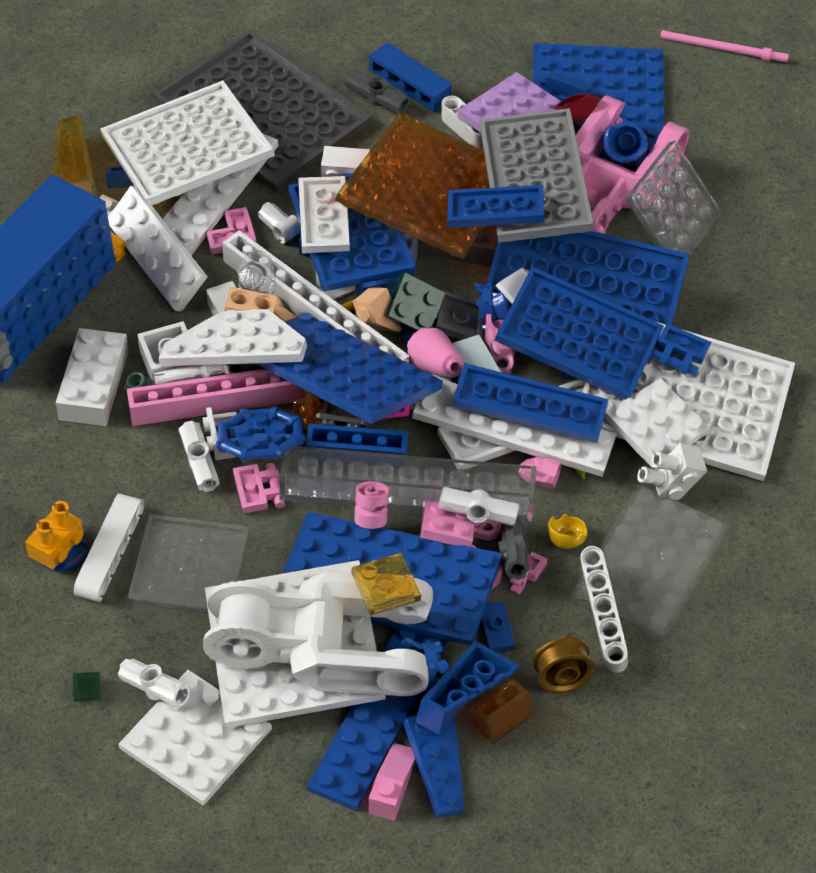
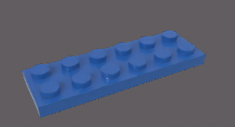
M464 363L452 407L598 443L609 399Z

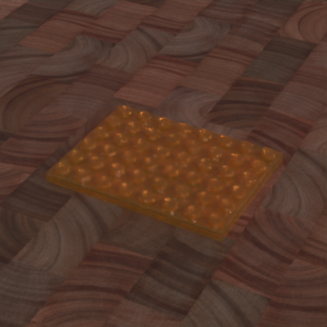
M399 113L338 191L335 201L347 208L363 213L366 217L374 218L385 223L388 227L398 229L410 237L420 239L432 247L444 250L450 255L464 260L485 227L448 228V190L490 188L484 150L403 113Z

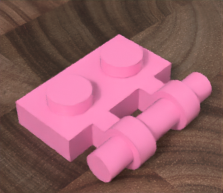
M274 463L266 464V470L260 472L258 464L233 468L243 514L268 509L267 501L269 500L275 503L276 508L285 506V492L280 487L279 481L281 477ZM267 482L270 484V488L264 489L263 483Z

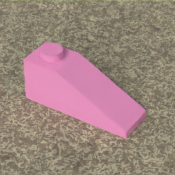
M396 743L392 744L377 774L369 796V814L396 820L416 762L411 747Z

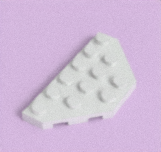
M268 309L228 310L219 312L164 343L159 356V362L161 366L302 362L307 344L303 336Z

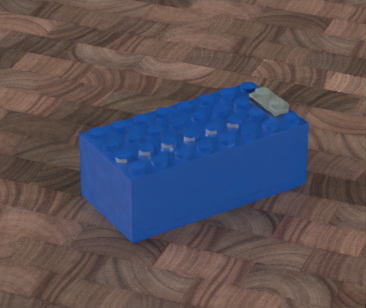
M53 174L0 226V385L10 379L12 373L26 362L27 357L41 346L42 341L55 331L57 325L70 315L72 309L85 299L86 294L93 287H96L101 278L111 271L116 264L106 201Z

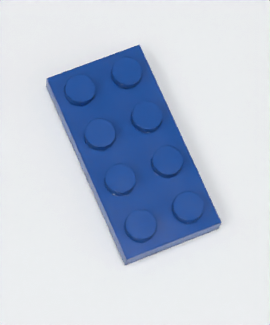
M543 185L448 190V228L544 223Z

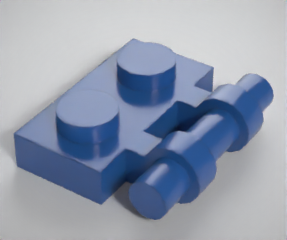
M666 324L657 342V347L664 349V351L661 352L654 349L650 358L659 361L660 365H669L679 369V372L684 375L688 373L696 377L699 367L691 363L693 361L700 365L702 364L710 348L711 341ZM674 353L676 355L684 357V360L682 361L678 358H675L671 356V354Z

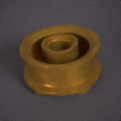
M564 635L538 648L533 657V667L539 674L538 682L540 687L549 693L558 694L577 690L586 685L592 679L596 670L594 661L589 657L590 650L587 643L572 635Z

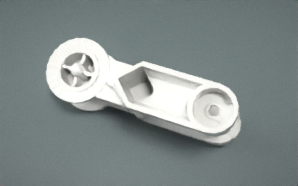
M329 571L303 581L297 594L276 592L268 586L251 581L223 583L215 587L210 592L208 598V608L218 618V626L211 628L205 634L203 650L210 659L236 669H256L272 662L291 663L293 677L316 690L394 696L416 695L426 690L428 686L429 674L425 655L410 649H393L386 652L341 649L343 615L381 617L396 623L417 624L427 620L433 602V590L427 582L412 577Z

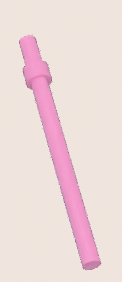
M664 30L661 31L660 39L760 57L761 60L769 62L770 60L787 63L789 54L775 52L771 48L764 47L759 49Z

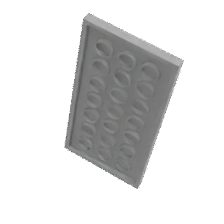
M570 108L479 120L489 187L543 185L544 223L496 225L498 243L594 231Z

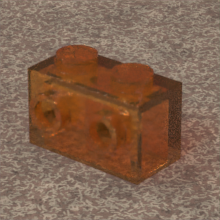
M514 679L471 708L477 729L493 744L536 714L529 692Z

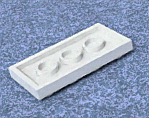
M345 176L299 178L302 253L350 251Z

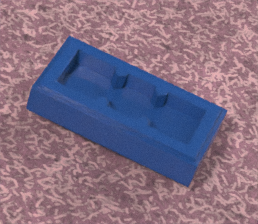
M505 603L487 604L481 619L487 648L494 652L515 650Z

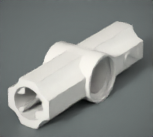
M193 421L185 422L179 428V433L198 489L205 492L213 491L220 483L210 456L209 446L204 439L200 424Z
M444 487L438 509L467 515V518L474 523H482L489 520L513 526L517 518L519 504L491 498L483 490H474L469 493Z
M125 659L120 664L118 672L120 680L145 691L149 699H161L174 706H183L188 701L189 693L191 692L189 685L163 673L160 666L156 664L146 665L135 659Z

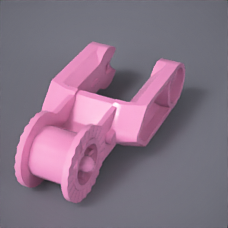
M608 95L601 99L595 110L575 135L594 231L606 234L610 221L621 208L636 210L648 208L681 159L689 138V129L671 121L668 122L661 131L656 144L636 172L598 157L604 149L603 141L606 130L611 125L616 126L618 123L623 122L619 115L624 108L625 102Z

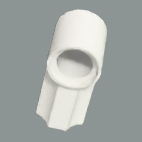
M267 202L262 205L261 210L258 212V218L272 229L277 240L280 239L282 244L301 234V225L296 216H288L274 203Z

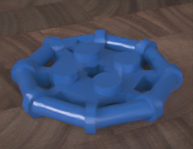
M272 406L269 409H240V413L217 424L218 440L216 447L220 452H228L240 458L242 462L266 458L278 460L281 459L283 454L294 447L302 446L305 442V436L303 435L304 420L299 415L293 416L280 410L278 406Z

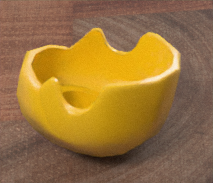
M563 514L558 520L552 516L548 522V534L551 542L560 549L576 548L583 544L587 538L588 530L585 522L578 517H568L567 514Z

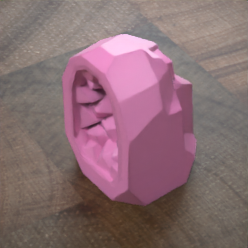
M530 458L521 463L518 471L529 483L547 489H554L561 471V462L550 458Z

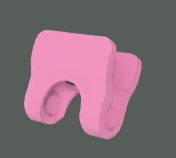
M486 314L485 345L496 364L499 360L507 361V367H498L500 371L511 374L513 372L516 350L494 341L504 320H497L492 323L491 314Z

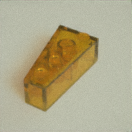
M81 115L61 119L58 121L56 151H54L53 155L54 166L51 169V175L53 174L99 198L87 133Z

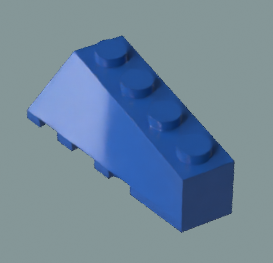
M474 641L422 698L416 723L439 735L467 703L518 671L520 665Z

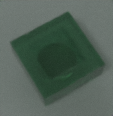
M100 672L73 673L74 702L101 700Z

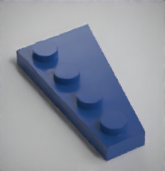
M417 716L406 717L403 725L435 817L442 818L462 814L464 802L455 717L439 735L416 723Z

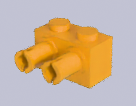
M64 501L54 503L55 506H52L50 514L45 519L40 520V524H36V530L25 541L28 557L52 570L58 563H62L66 559L70 549L77 545L83 537L81 519L69 513V506Z

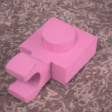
M531 552L528 555L529 571H527L526 577L520 580L511 578L510 583L513 585L510 591L520 595L527 580L535 582L547 566V558Z

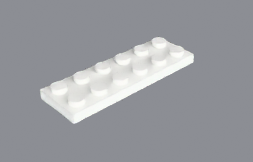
M130 186L108 217L109 226L118 237L125 241L126 248L175 311L181 312L208 276L153 206L146 203L138 188Z

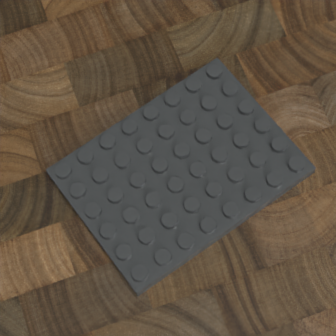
M250 29L153 94L154 101L162 105L224 81L261 133L278 140L279 146L274 151L275 156L269 158L255 175L275 191L323 157L324 146L338 147L372 122L370 114Z

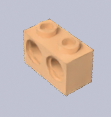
M230 287L224 311L268 309L275 314L278 296Z

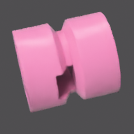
M368 481L356 486L355 503L357 505H355L354 521L360 527L376 529L387 524L389 488L385 484Z

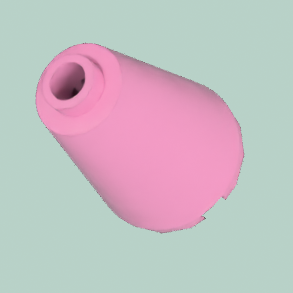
M438 328L420 329L408 341L409 363L433 375L450 378L456 377L462 372L464 361L448 336Z

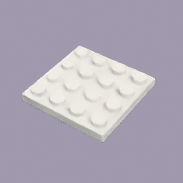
M187 670L178 680L188 684L191 692L189 693L188 701L183 706H174L160 699L119 743V749L204 806L270 732L272 726L267 721L226 728L220 690Z

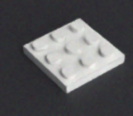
M661 378L608 410L604 416L609 424L652 468H654L652 466V457L656 454L655 452L669 455L679 443L691 445L708 434L710 429Z

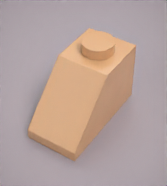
M369 287L352 301L358 318L368 326L382 331L400 332L402 330L400 324L385 317L391 302L388 288Z

